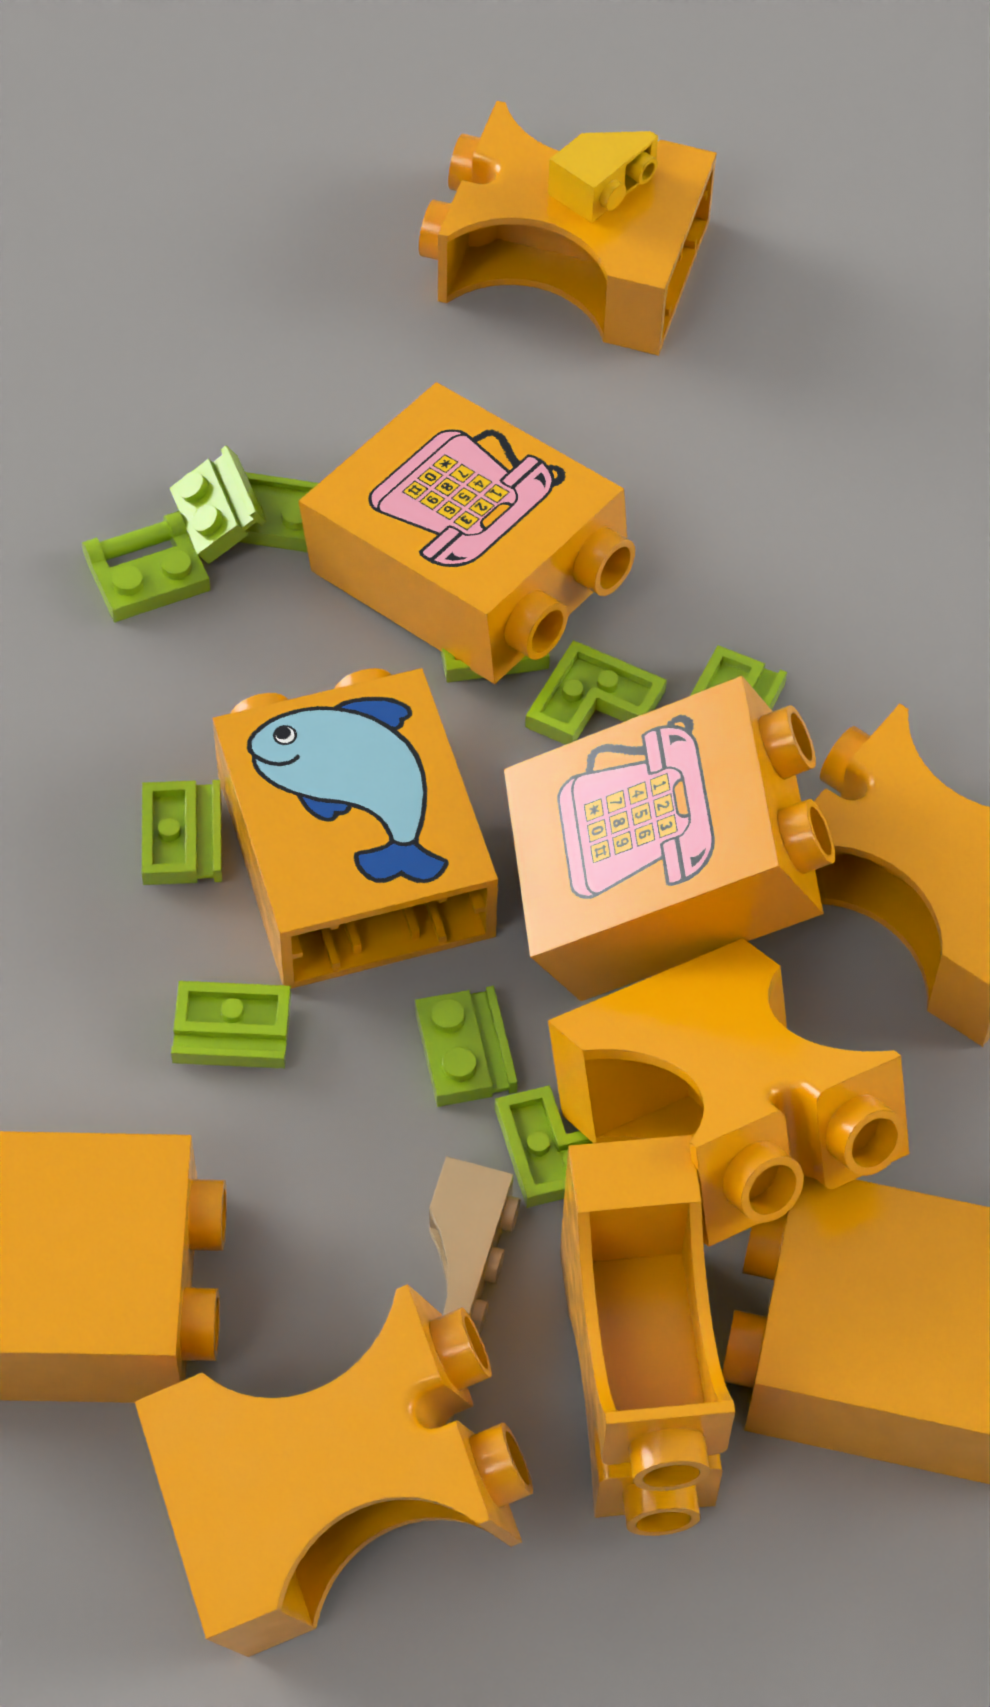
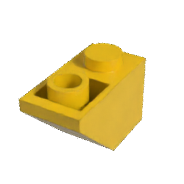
M651 131L581 133L549 159L548 194L593 223L607 210H614L621 203L624 196L639 184L647 183L653 177L658 166V160L656 159L658 135Z

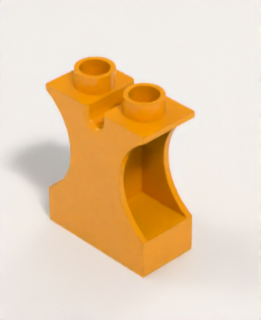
M496 101L481 137L462 133L456 142L448 175L449 189L457 191L452 203L433 199L429 203L423 218L419 236V255L438 260V301L448 303L465 293L491 286L519 285L539 288L559 295L580 308L594 323L603 342L659 356L710 221L717 153L666 140L658 141L656 158L658 166L653 177L647 183L639 184L624 196L621 203L614 210H607L591 223L548 194L549 159L559 151L542 144L528 135L513 119L506 103Z
M899 703L872 735L867 734L856 726L847 729L834 744L821 768L820 780L841 793L840 797L826 788L814 800L827 822L835 849L834 863L815 870L821 902L825 905L843 907L866 915L882 924L897 936L910 951L922 973L927 995V1011L983 1047L990 1038V807L976 803L956 793L943 784L929 770L919 756L910 734L909 709Z
M744 938L548 1020L562 1116L592 1143L691 1135L692 1139L689 1141L691 1160L697 1168L702 1200L703 1243L708 1247L757 1224L771 1222L785 1215L794 1206L801 1194L804 1176L815 1178L828 1189H835L861 1176L876 1174L892 1162L910 1154L901 1055L895 1050L853 1051L832 1048L808 1041L788 1030L781 966Z
M691 1135L568 1146L560 1257L568 1317L572 1323L584 1390L591 1458L594 1516L599 1518L625 1515L628 1531L644 1536L668 1535L687 1530L700 1521V1507L716 1506L723 1473L720 1453L728 1449L735 1416L734 1401L727 1390L723 1378L712 1325L704 1257L702 1200L697 1168L691 1160L689 1141L692 1139Z
M408 1284L397 1288L387 1320L368 1351L357 1363L335 1380L303 1394L279 1398L254 1397L227 1389L206 1374L200 1373L134 1401L207 1640L250 1657L316 1629L326 1596L348 1562L367 1544L379 1536L407 1524L433 1520L456 1521L483 1529L510 1547L522 1543L509 1504L532 1495L533 1485L524 1456L510 1428L506 1423L502 1422L475 1434L458 1420L446 1424L455 1414L473 1407L468 1387L492 1377L490 1362L482 1339L470 1315L463 1307L442 1316L436 1308Z

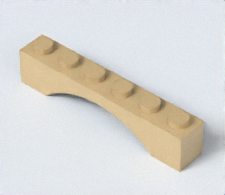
M446 1156L429 1207V1232L441 1257L447 1284V1298L443 1315L463 1307L470 1315L480 1335L489 1301L482 1300L481 1297L486 1282L497 1283L505 1255V1249L498 1248V1243L503 1230L513 1231L519 1213L521 1198L512 1196L513 1174ZM452 1416L446 1424L453 1422L454 1416Z

